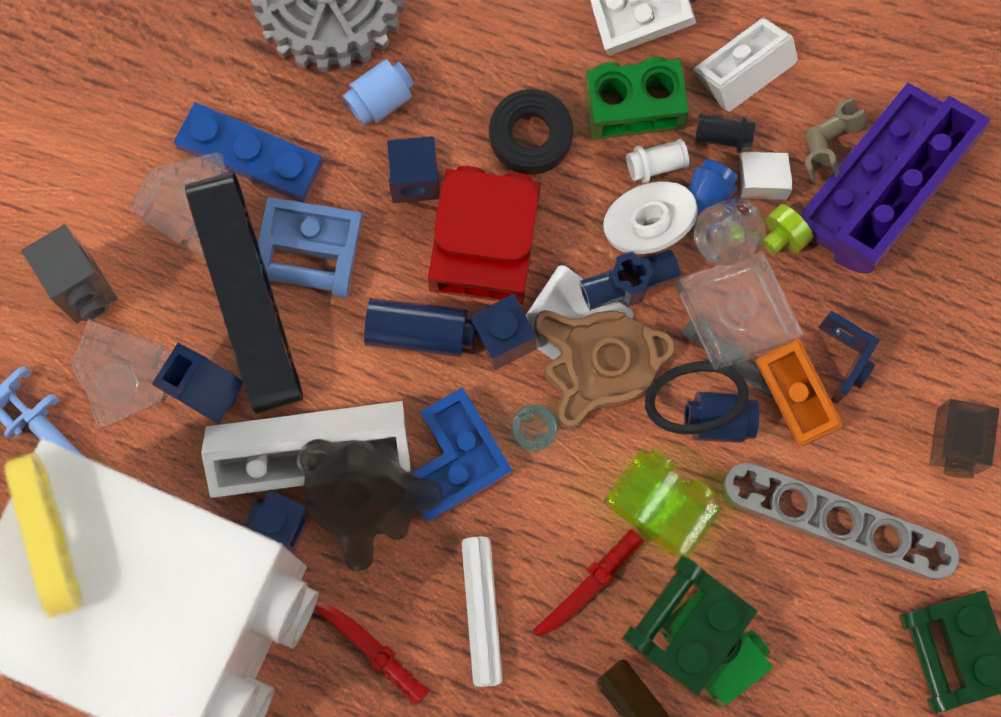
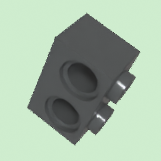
M65 224L21 250L51 300L76 324L82 320L87 322L97 319L109 309L108 304L118 299L91 254Z

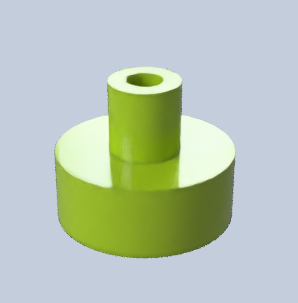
M780 204L765 218L771 233L762 240V244L774 255L784 246L790 251L798 253L813 240V233L808 224L796 211L787 205Z

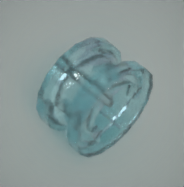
M529 405L517 412L513 420L512 433L519 447L526 451L538 452L545 450L551 445L555 438L557 424L554 415L549 409L541 405ZM533 417H539L543 419L542 427L548 426L547 435L538 434L535 441L525 438L527 430H520L522 422L530 423Z

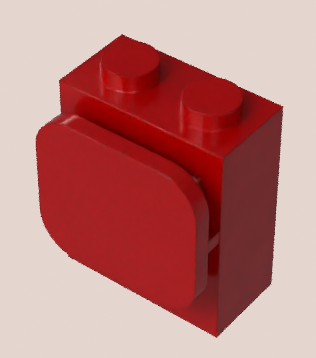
M460 166L457 170L445 169L434 226L435 237L428 273L429 292L491 301H500L514 294L519 304L524 305L541 182L532 181L530 176L516 172L506 173L504 176L486 174L484 170L474 166Z

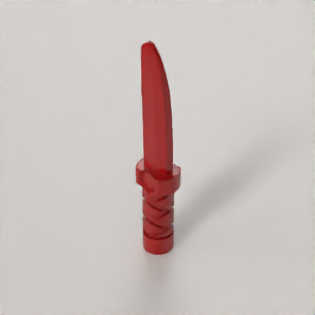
M630 528L622 539L618 541V544L614 545L608 551L609 553L599 561L600 563L597 564L594 561L586 569L590 575L548 617L533 629V633L537 636L547 634L569 620L602 587L606 589L614 581L612 575L620 569L621 565L623 566L629 560V557L645 541Z
M316 603L314 610L333 624L372 660L369 667L376 674L383 672L382 674L389 681L391 680L392 684L401 690L405 696L407 695V698L415 706L430 692L394 658L396 653L388 645L383 647L370 633L337 608L326 603Z

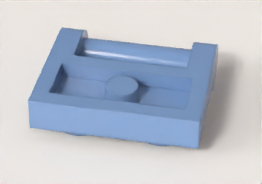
M268 197L258 245L269 281L332 291V295L335 297L348 298L363 222L362 212ZM278 250L337 260L335 272L275 263L273 262L274 252Z

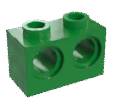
M651 57L641 61L640 64L621 66L616 62H607L597 65L592 70H586L584 92L592 140L684 129L689 109L680 59L667 60L665 57ZM652 87H660L667 91L669 96L664 99H657L652 97L647 90ZM609 92L616 93L623 101L612 105L604 102L600 96Z

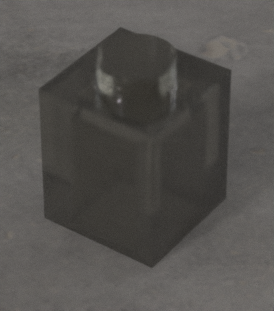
M949 399L938 407L929 465L944 467L943 473L945 475L963 479L974 478V474L992 467L1000 408Z

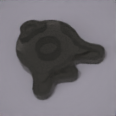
M315 439L306 443L301 449L299 460L305 473L304 492L306 508L310 516L322 528L331 532L339 539L343 547L345 563L351 570L361 571L370 567L373 561V539L377 534L384 533L394 540L403 539L407 535L410 519L413 514L419 511L434 509L442 501V487L439 482L433 479L419 478L408 473L399 465L394 456L381 446L371 442L359 440L330 442Z

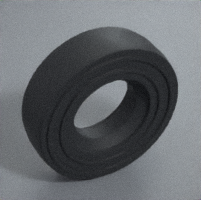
M525 89L508 95L497 105L490 118L489 141L491 148L504 166L517 173L535 175L555 168L566 157L572 144L573 123L567 108L557 97L542 90ZM526 116H535L542 119L549 128V137L546 142L535 148H527L517 143L513 137L512 130L518 120Z

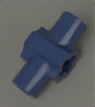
M671 249L645 258H640L633 252H628L616 257L614 269L583 279L579 285L589 310L615 301L623 302L627 307L643 302L647 290L677 280L681 274L677 259ZM628 272L631 279L639 277L637 286L632 287L629 281L621 282L623 273Z

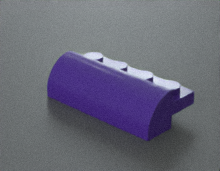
M908 82L840 164L839 175L835 177L833 173L799 214L810 227L813 233V240L833 252L834 262L858 273L866 274L873 272L987 130L990 118L950 95L942 102Z

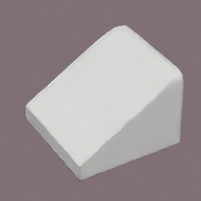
M740 153V198L788 199L792 192V176L788 153Z

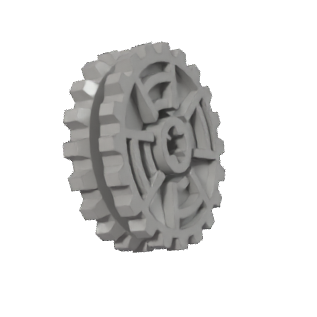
M251 0L258 24L263 28L262 33L268 44L276 42L277 53L284 59L290 55L295 56L296 66L305 69L310 63L317 64L319 72H328L331 65L336 64L340 66L342 71L351 69L353 60L360 59L364 64L372 60L371 50L375 47L384 50L389 45V39L386 34L398 31L400 20L396 15L397 13L404 12V0Z

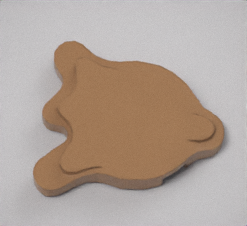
M610 310L595 312L580 319H570L552 311H541L536 316L534 322L535 333L549 344L558 348L561 353L560 358L547 363L544 370L545 378L561 393V402L556 413L559 425L566 430H573L579 427L587 415L595 410L620 407L632 403L641 397L651 386L660 367L667 363L674 355L675 343L673 338L664 331L653 330L645 324L642 326L636 320L625 316V312Z

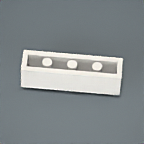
M402 401L206 426L201 452L210 498L411 471Z

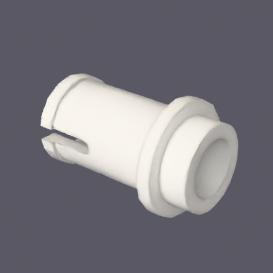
M681 138L646 149L638 145L634 147V152L626 154L627 167L632 180L641 179L643 183L649 182L651 176L678 169H686L690 164L686 144Z

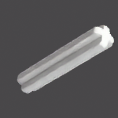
M476 536L462 541L472 676L475 686L489 687L497 686L503 680L491 540L489 537Z

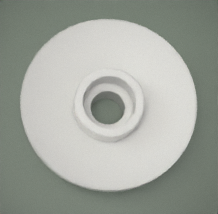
M663 181L640 185L624 193L610 206L603 222L604 233L609 243L622 252H633L634 254L657 252L675 244L690 231L696 221L697 203L693 194L686 187L677 183Z

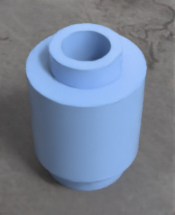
M384 59L349 84L350 90L343 94L342 97L359 122L365 126L372 120L378 123L412 99L409 88L415 84L399 61L391 65L387 59Z

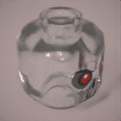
M730 198L711 205L697 216L694 224V240L697 249L705 259L716 265L728 266L752 256L761 248L765 239V223L762 214L754 204L745 199Z

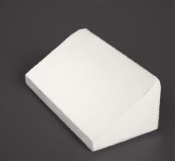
M763 17L692 70L693 74L718 104L730 112L797 62L798 56L793 36Z

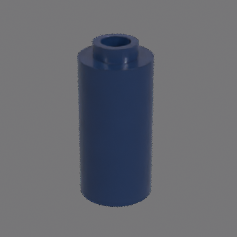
M370 298L365 320L364 345L462 357L463 348H473L475 330L471 319H467V309Z

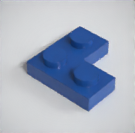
M463 387L420 411L422 418L444 454L405 476L402 480L427 523H430L513 474V470Z

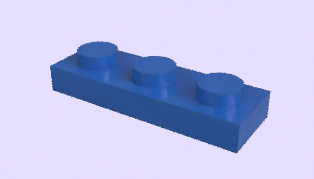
M194 102L174 140L175 146L181 151L225 170H233L239 176L304 203L324 163L322 156L197 102Z

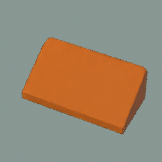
M799 338L755 360L799 448L845 428Z

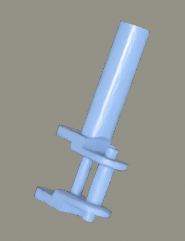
M22 366L14 371L0 385V422L7 428L4 436L7 439L15 435L19 437L23 433L22 429L29 424V429L39 440L41 438L85 457L45 417L49 413L47 407L49 405L55 406L59 402V398L55 394H50L32 410L27 408L16 397L15 390L21 386L19 379L21 377L27 378L31 374V370L27 366ZM10 401L22 412L15 421L2 409Z

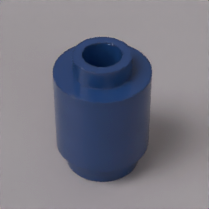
M698 391L694 401L686 402L684 424L693 425L716 420L732 409L737 401L738 394ZM748 399L746 407L731 423L718 430L693 435L694 440L743 443L745 438L755 439L759 428L758 401Z

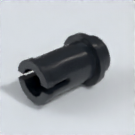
M700 113L695 143L737 148L736 153H741L742 149L751 150L756 122L747 121V116L742 115V120Z

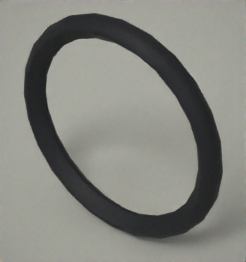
M715 362L687 363L670 369L652 383L645 396V410L649 418L666 431L685 435L708 433L728 425L741 414L746 407L749 397L748 385L742 375L724 364ZM701 371L720 373L729 377L738 388V398L732 409L716 420L693 425L673 423L663 418L655 407V398L662 386L668 381L688 373Z

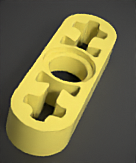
M36 452L6 461V478L43 609L50 618L79 610L82 604L80 590L44 464Z

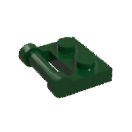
M681 555L673 566V570L676 573L637 627L630 626L621 639L693 695L699 696L758 610L706 573L697 563ZM693 585L703 592L704 595L663 650L652 640Z
M985 590L898 615L903 630H909L931 695L930 698H927L931 714L944 712L1001 694V634ZM938 620L961 687L959 689L950 690L928 625L929 622Z

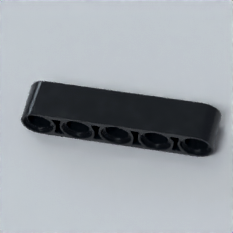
M232 170L186 184L185 191L245 391L254 413L258 414L303 400L299 376L235 172Z

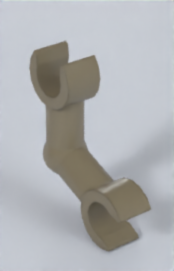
M854 97L841 101L836 107L835 115L819 125L809 128L805 134V140L810 152L805 160V165L809 177L814 183H816L815 172L822 166L832 167L835 177L840 172L836 155L828 148L827 141L843 131L850 133L860 131L869 122L866 109L863 108L858 111Z

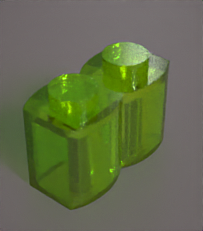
M640 450L602 502L676 557L680 558L681 555L688 557L722 510L714 502L717 495L706 485L695 479H692L690 484L680 479L673 473L676 465L660 452L652 450L650 454H647Z

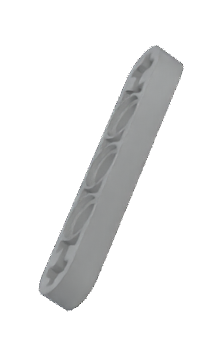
M752 463L738 464L727 473L723 480L722 491L724 498L736 509L923 580L935 581L948 577L958 566V549L953 541L946 536ZM748 474L753 477L752 485L763 491L770 487V482L776 484V489L769 497L768 509L761 506V503L766 498L765 496L757 493H750L746 499L738 496L740 488L733 485V480H741ZM796 491L801 494L806 504L802 516L792 518L781 511L779 499L783 492ZM831 509H843L851 516L852 528L847 535H836L827 527L826 516ZM888 526L898 534L899 546L895 552L888 554L877 549L873 536L878 527ZM912 536L917 538L912 545L914 548L927 551L935 545L939 547L938 556L945 559V563L935 566L931 570L928 568L929 559L916 553L908 556V562L904 561L903 557L911 546Z

